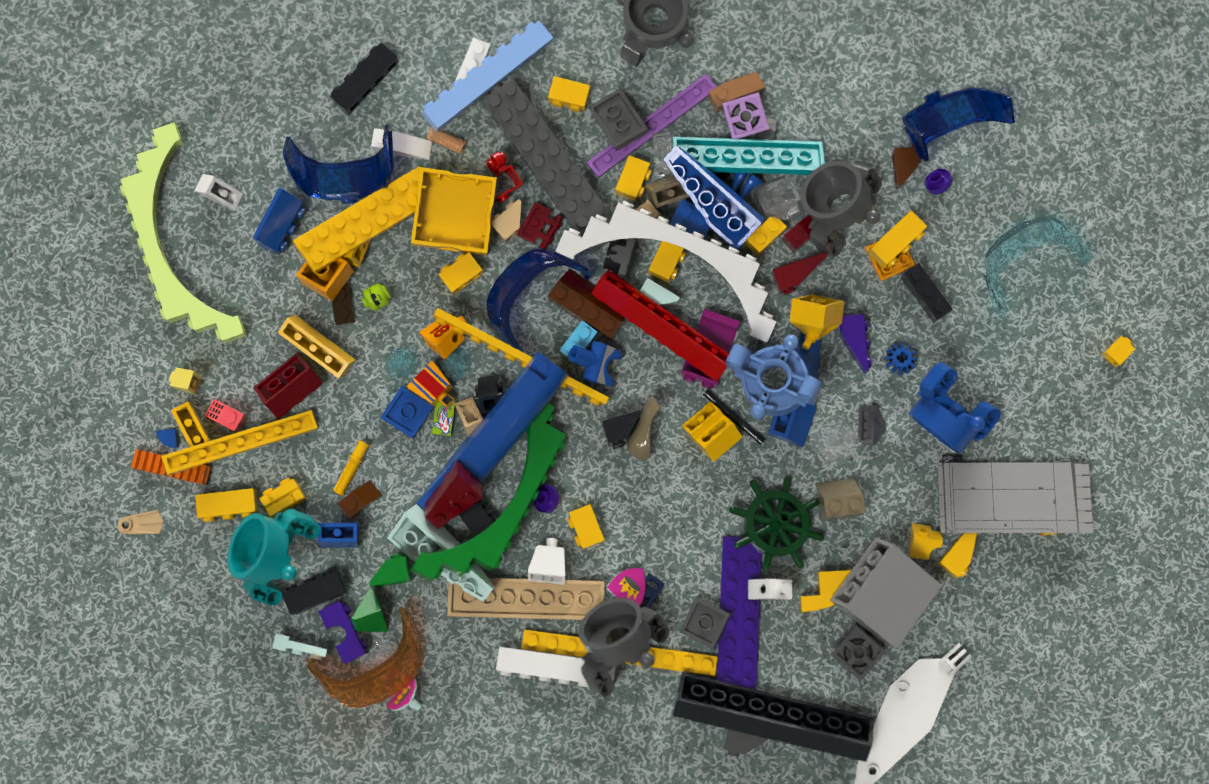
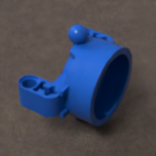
M939 362L934 365L920 383V391L917 394L921 398L909 411L908 415L939 441L961 455L972 440L977 442L987 436L999 421L1001 413L991 404L981 402L970 414L957 402L945 395L957 380L958 374L953 368L943 362Z

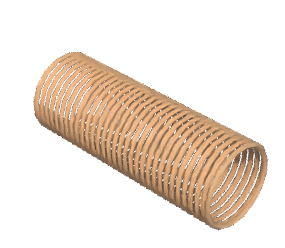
M432 127L427 134L428 140L440 143V145L455 152L457 151L459 154H462L463 145L466 146V141L460 140L441 130L436 133Z

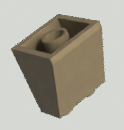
M854 478L816 483L821 521L859 517L865 513L863 493Z

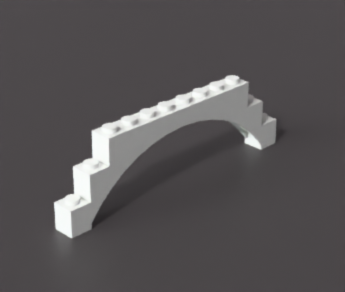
M624 200L622 204L618 202L609 223L606 222L607 218L598 214L595 217L591 216L583 237L579 236V231L569 228V231L564 230L555 252L571 259L574 258L575 254L603 242L627 238L664 241L691 251L711 264L732 286L746 313L750 326L748 334L768 342L776 321L773 319V315L763 311L760 314L768 292L764 290L765 287L758 283H755L754 286L751 285L760 265L756 262L757 258L746 254V257L739 255V250L730 246L728 249L721 247V242L711 239L710 242L704 240V235L695 231L693 234L686 232V227L677 223L674 227L668 224V219L658 216L657 219L651 217V212L641 208L640 211L633 209V204Z

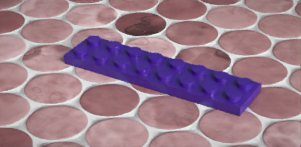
M723 537L720 608L732 615L718 643L717 680L756 689L759 600L748 599V580L760 579L761 552L756 550L751 543L736 549L734 543L742 538Z

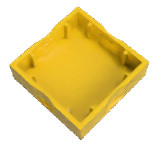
M420 167L411 246L463 253L470 252V254L486 256L497 178L474 174L461 175L445 170Z

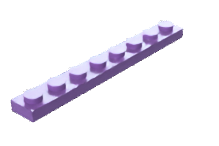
M704 74L643 120L649 133L618 151L610 144L587 162L588 167L597 178H600L706 99L708 92L716 88V86Z

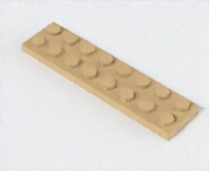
M489 578L495 588L484 602L463 591L462 587L456 583H449L447 616L583 620L592 608L604 602V581L565 580V585L528 581V579Z

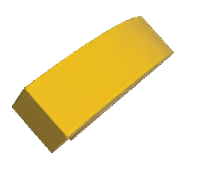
M851 570L817 572L818 595L800 596V613L816 611L835 605L830 599Z

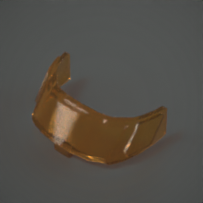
M402 606L399 607L402 619L403 637L399 647L388 660L357 677L341 680L326 676L318 669L313 659L309 657L305 659L309 664L307 668L332 699H336L341 704L350 708H362L377 704L401 691L415 678L422 664V645L415 623Z

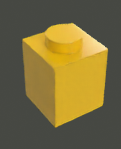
M1120 336L1105 350L1102 356L1116 368L1127 359L1135 348L1128 338Z

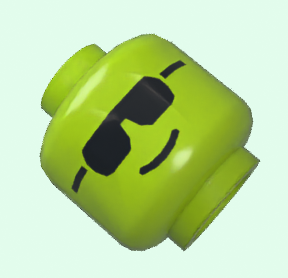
M376 283L363 291L364 297L361 299L366 308L370 307L373 311H377L389 304L391 295L385 285Z

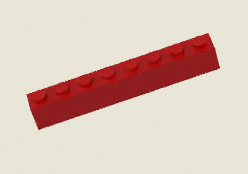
M607 270L599 279L591 293L593 296L608 305L613 311L625 317L630 323L641 328L646 334L651 335L662 345L671 349L676 355L688 361L693 367L701 370L709 378L716 382L727 368L725 361L729 353L610 270Z

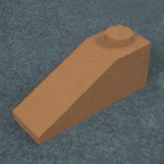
M754 72L708 92V99L715 112L718 113L724 110L722 103L757 93L766 87L759 74Z

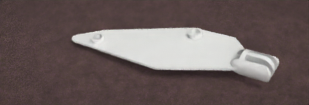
M957 643L942 658L918 659L890 685L874 723L872 748L867 762L858 761L855 784H874L931 731L955 673L972 658L969 654L957 666L954 665L967 652L964 648L951 661L948 659L961 646L960 643ZM875 767L876 773L871 775L869 768Z

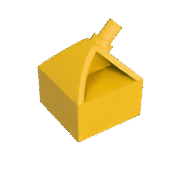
M814 294L792 299L790 322L805 334V341L802 345L804 349L809 350L812 343H815V341L821 339L842 324L845 301Z

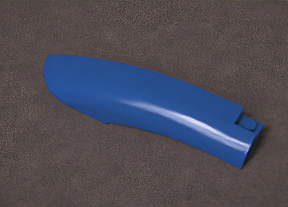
M537 352L488 415L468 438L461 443L416 504L425 508L426 501L437 486L441 485L445 475L449 474L456 461L482 483L532 424L568 377V374L540 352Z

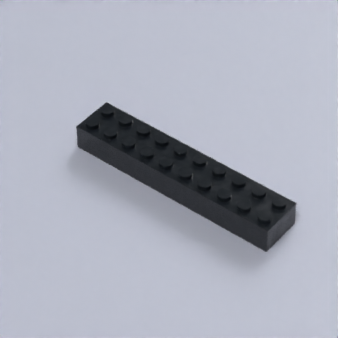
M684 672L681 674L673 710L674 717L867 762L873 742L874 717Z

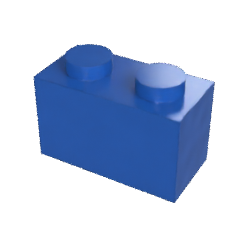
M318 523L321 528L317 538L320 548H359V527L357 523Z

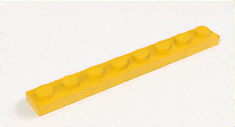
M312 410L172 452L161 456L167 476L311 432L317 430L318 427Z

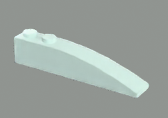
M417 504L403 514L387 537L414 562L422 551L428 554L460 545L443 526L437 529L425 518V511ZM471 561L473 566L468 574L464 573L462 577L441 566L443 569L441 576L447 578L446 581L451 584L456 583L462 587L463 591L483 602L495 588L480 566Z

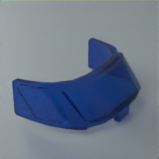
M968 88L940 96L939 91L932 92L924 96L925 103L902 116L905 126L903 129L916 155L925 162L929 161L927 144L949 132L979 122L1015 123L1011 97L985 88Z
M385 125L382 140L383 147L374 156L363 160L340 163L318 162L305 156L290 136L286 137L283 157L293 180L309 197L324 200H341L342 204L357 203L358 198L369 196L381 188H387L390 183L394 168L392 130L390 131L389 125Z
M539 249L528 251L514 260L496 279L486 302L490 324L502 342L521 352L524 351L517 343L509 326L510 309L516 298L538 274L549 267L568 266L580 273L586 280H589L592 276L588 272L589 269L560 253Z

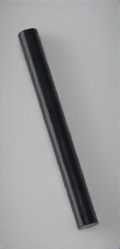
M708 389L703 396L718 407L722 413L759 445L765 441L760 434Z

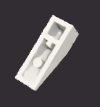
M374 128L371 147L373 152L429 160L432 141L395 131Z

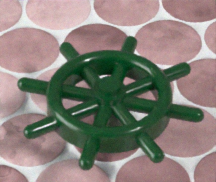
M790 477L784 478L781 491L773 490L763 493L756 480H751L750 486L757 498L750 503L747 510L734 506L729 508L731 514L744 517L746 536L736 541L734 547L740 549L751 543L756 550L765 554L762 569L766 572L770 569L772 557L791 555L798 568H803L804 562L797 550L805 543L807 538L818 541L824 540L823 534L810 530L808 511L818 506L819 501L813 499L803 504L797 497L788 493L791 484ZM769 500H779L776 513L768 502ZM787 503L794 510L789 513L784 511L785 504ZM760 504L768 517L755 513ZM798 517L800 527L789 524V521ZM754 521L766 525L755 531ZM786 531L798 534L794 543L791 542ZM771 532L768 544L760 539L763 535ZM778 535L785 547H775Z

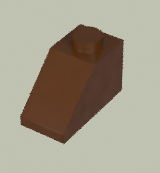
M917 146L895 148L891 153L896 189H900L921 163L920 152H917Z
M368 481L353 490L337 504L353 520L379 499L382 494L371 481Z

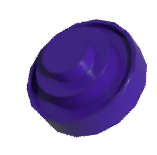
M937 169L926 177L924 185L929 193L938 195L951 187L953 178L948 170Z
M542 485L538 488L539 493L534 500V504L539 512L551 513L559 503V493L556 487L552 485Z

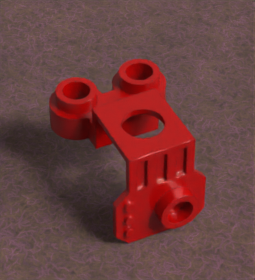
M503 152L492 154L490 159L486 160V164L497 177L507 172L515 187L498 196L494 203L506 201L510 198L509 194L520 188L523 184L512 165L505 166L507 158Z

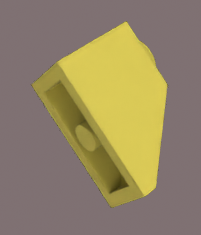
M176 368L169 378L172 388L196 395L201 376L196 372Z

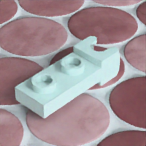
M277 633L272 646L273 649L287 652L289 649H292L291 653L302 656L304 652L310 653V658L322 660V657H328L329 649L292 641L291 636Z

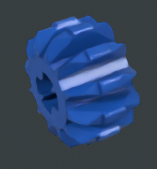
M900 343L898 348L896 344H893L892 350L888 349L886 351L889 356H885L884 360L890 361L886 364V368L893 366L891 373L898 369V375L901 376L903 371L909 374L910 369L916 367L912 363L917 361L916 357H912L916 351L910 352V345L904 348V344ZM899 355H902V358H905V360L902 363L899 362L900 360H897Z

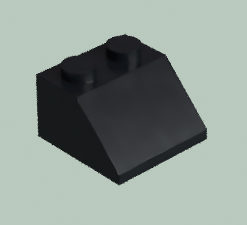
M640 411L602 421V428L608 448L613 447L614 450L624 447V443L628 441L629 436L637 425Z

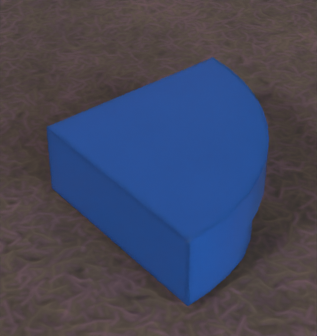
M176 429L156 431L161 443L170 448H178Z

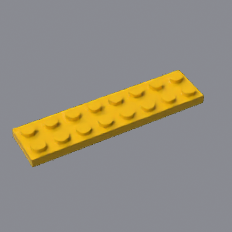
M420 166L293 240L294 246L314 274L415 214Z

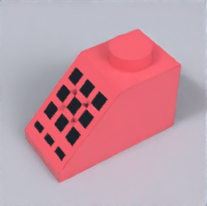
M215 399L205 414V417L236 433L240 432L247 419L246 415Z

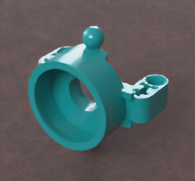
M288 509L283 514L278 512L274 519L258 513L251 514L242 520L231 538L227 553L229 572L233 577L244 581L243 588L253 600L272 606L277 605L283 596L271 580L283 578L286 581H291L297 575L295 567L290 565L292 560L288 555L290 543L295 535L314 539L320 534L321 528L310 515L294 509Z

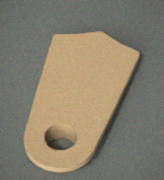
M155 510L121 518L118 522V530L123 534H160L164 521L159 511ZM124 522L129 523V527L127 529L123 528Z

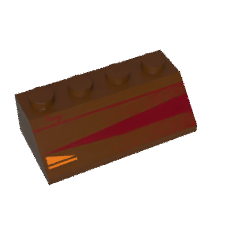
M569 269L555 284L548 295V300L580 322L583 320L600 335L612 341L626 321V318L593 296L591 293L595 285Z

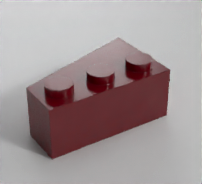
M456 461L449 474L445 475L444 481L439 487L437 486L426 501L425 518L439 529L483 498L482 483Z

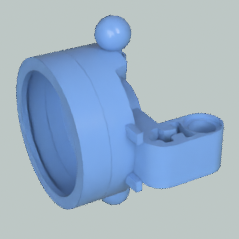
M787 335L783 341L784 346L775 345L763 348L754 354H750L747 348L734 344L725 361L727 367L735 372L734 376L742 379L745 396L752 406L750 415L754 419H761L765 415L783 416L795 411L800 406L805 407L806 404L814 405L822 390V382L808 375L805 363L799 354L793 350L799 344V340L795 335ZM771 367L782 368L787 373V383L784 387L777 390L768 389L762 382L764 372Z

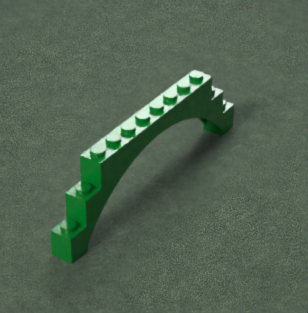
M547 403L526 430L527 453L524 470L517 490L504 512L485 531L467 542L443 551L428 554L422 551L410 570L412 573L431 583L434 578L439 579L443 572L441 566L460 577L464 573L468 574L473 566L471 561L489 571H492L494 568L498 569L503 560L501 557L503 551L507 552L512 544L510 540L512 534L516 535L521 527L520 519L526 517L530 510V507H528L530 501H534L539 493L537 490L539 484L543 485L548 477L546 473L548 467L552 468L557 460L554 457L557 450L561 451L566 443L563 440L566 434L548 425L554 417V413H552L554 406Z

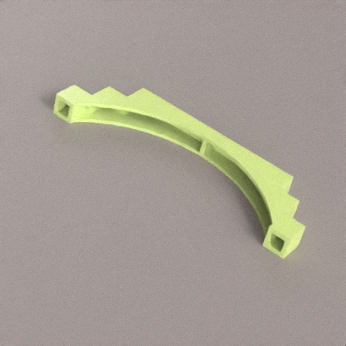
M175 123L153 129L154 136L152 140L157 148L137 154L139 161H136V165L140 173L122 178L120 190L122 195L127 198L126 208L134 219L131 223L134 231H137L139 238H137L138 245L145 253L143 261L146 267L149 266L151 273H148L151 283L155 284L156 291H154L156 300L160 301L162 305L160 309L161 316L169 323L190 317L187 319L189 327L197 333L217 327L215 329L217 338L224 343L246 337L242 320L238 315L232 317L218 312L194 297L177 279L166 260L157 230V199L167 165L177 148L183 145V141Z

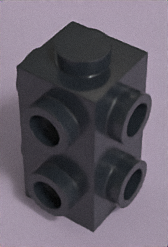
M497 375L478 378V386H475V401L477 408H481L482 414L489 413L503 396L502 382H498Z

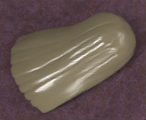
M650 396L646 402L637 425L627 441L629 453L639 460L650 458L651 424L660 410L654 396Z

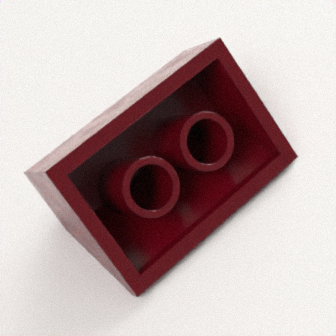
M297 352L254 386L253 389L265 406L279 419L281 416L286 415L296 404L302 402L307 395L317 390L323 382Z

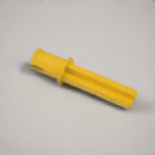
M358 440L352 455H349V461L333 489L335 493L344 495L359 464L363 463L362 459L370 445Z

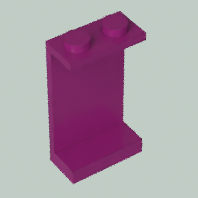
M704 309L696 331L729 353L740 321ZM685 361L680 374L684 376L683 380L690 383L698 381L702 383V387L707 389L717 387L719 379L716 382L698 368L693 367L688 361Z

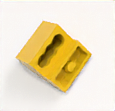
M711 401L682 425L684 431L713 462L742 438L734 423L723 415L721 410Z

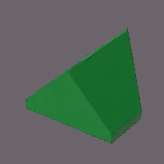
M369 589L351 618L356 631L387 632L388 629L373 589Z

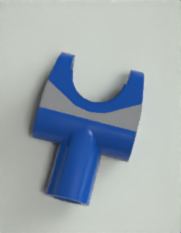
M596 341L592 342L590 351L574 345L569 350V361L585 367L582 379L591 383L614 387L615 381L609 376L607 366L612 359H622L623 354L620 351Z

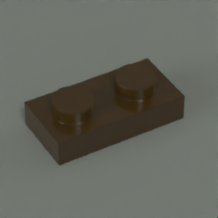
M344 285L332 301L335 325L355 323L350 286Z

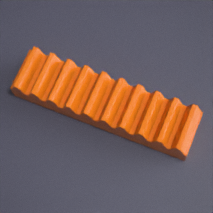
M138 449L135 450L131 464L132 469L167 476L161 459L163 455ZM201 465L167 477L207 486L212 467Z

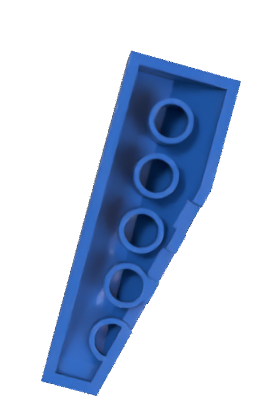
M678 145L663 159L676 179L684 187L685 192L690 196L697 210L701 212L706 223L733 248L738 249L763 222L764 218L745 200Z

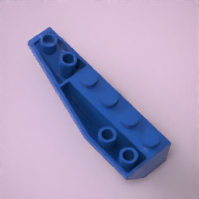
M801 332L799 344L795 351L805 363L808 375L818 379L821 339L812 343L809 350H806L802 347L805 341V334ZM786 376L784 385L787 383L788 376ZM816 402L814 405L806 404L805 407L800 406L787 415L773 416L767 435L804 447L816 411Z

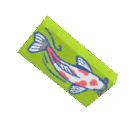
M454 398V402L448 408L440 401L436 404L432 434L452 435L456 398Z

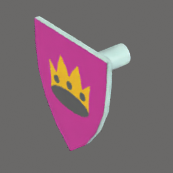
M632 568L617 574L606 587L612 594V598H628L640 606L645 593L643 569Z
M411 675L386 705L390 710L398 711L408 705L416 711L420 710L422 704L414 699L417 688V681L414 676Z

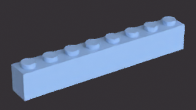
M540 21L535 24L531 22L524 28V33L514 35L510 39L511 43L507 46L504 44L496 50L497 54L493 57L490 55L481 62L482 65L479 68L473 67L467 73L468 76L465 79L459 78L452 84V89L449 91L445 89L438 95V100L434 103L430 101L423 107L422 116L436 133L552 42V35Z

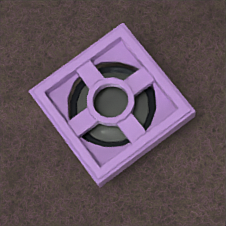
M759 92L722 103L732 139H738L769 129Z

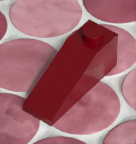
M809 215L790 229L782 238V241L794 254L810 241L812 229L808 226L812 218Z
M827 252L773 269L771 274L778 294L784 293V295L794 293V289L827 258Z

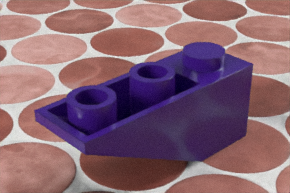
M864 314L843 315L842 324L839 325L840 338L863 374H866L869 371L868 368H871V358L867 357L870 343L869 338H866L865 331H868V321L864 319Z

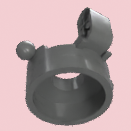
M617 0L618 4L623 6V23L627 31L623 37V40L626 42L621 49V58L637 68L638 62L644 59L648 48H662L674 45L679 42L681 47L689 48L693 44L692 36L684 33L688 17L687 0ZM650 8L662 9L667 15V21L662 27L651 28L644 23V12Z
M832 161L819 166L806 178L801 189L800 198L803 208L812 218L808 226L812 229L810 240L819 251L827 252V254L834 257L838 256L843 246L842 241L836 235L838 230L849 227L855 222L861 224L865 219L869 224H876L880 221V213L876 209H871L873 205L871 193H878L882 185L881 178L873 168L860 163L852 165L845 161ZM844 194L850 195V201L845 207L837 211L831 210V205L837 197Z
M628 598L610 599L592 608L585 615L579 626V638L587 651V654L581 658L584 661L581 673L588 686L606 697L614 690V682L608 673L614 666L626 662L632 665L640 662V665L645 668L653 666L655 658L648 652L650 650L649 639L651 638L657 643H663L669 636V629L662 616L648 607L640 608L635 601Z

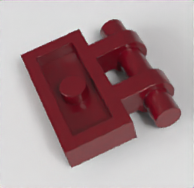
M535 202L517 236L533 245L537 238L540 239L542 242L539 248L546 251L548 245H551L553 242L552 238L555 232L559 231L563 217L557 214L554 220L549 218L552 211ZM545 224L550 226L546 235L541 233Z

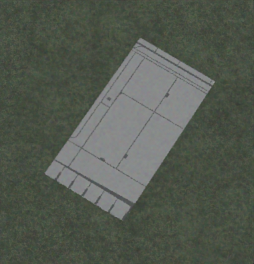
M1088 462L938 463L941 533H1093Z

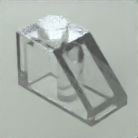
M671 130L652 134L655 166L660 177L674 175L663 160L673 149Z

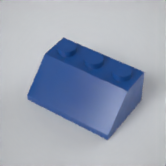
M279 187L253 236L256 243L277 255L284 252L288 246L287 239L297 229L296 222L298 219H302L305 214L304 203Z

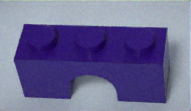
M338 601L318 611L326 629L341 626L346 631L344 642L335 646L344 664H348L367 654L365 650L368 648L364 638H359L358 631L355 630L348 615L351 611L347 603L343 604L342 601Z

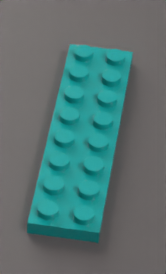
M672 137V149L678 145L711 172L810 175L816 168L825 164L823 144L818 141Z

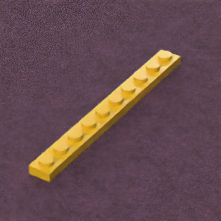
M439 308L435 310L432 316L436 318V323L442 326L447 324L453 327L452 331L459 335L464 333L470 336V340L474 343L480 344L482 342L487 345L488 350L494 353L498 351L503 353L505 359L511 362L516 360L522 363L521 367L523 368L533 358ZM569 376L560 386L563 389L568 387L573 390L572 393L580 398L583 396L589 398V402L598 407L599 405H605L609 397Z
M524 630L521 649L583 657L587 654L579 637ZM650 647L648 651L655 658V663L651 666L653 668L715 676L717 656Z

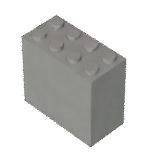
M875 538L830 601L879 641L897 649L904 642L908 632L914 628L921 614L927 610L931 600L938 595L942 585L894 544Z

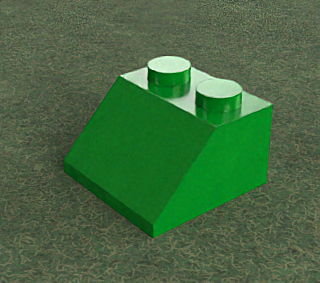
M402 554L390 555V559L384 561L370 580V587L377 588L412 582L409 558L404 557Z

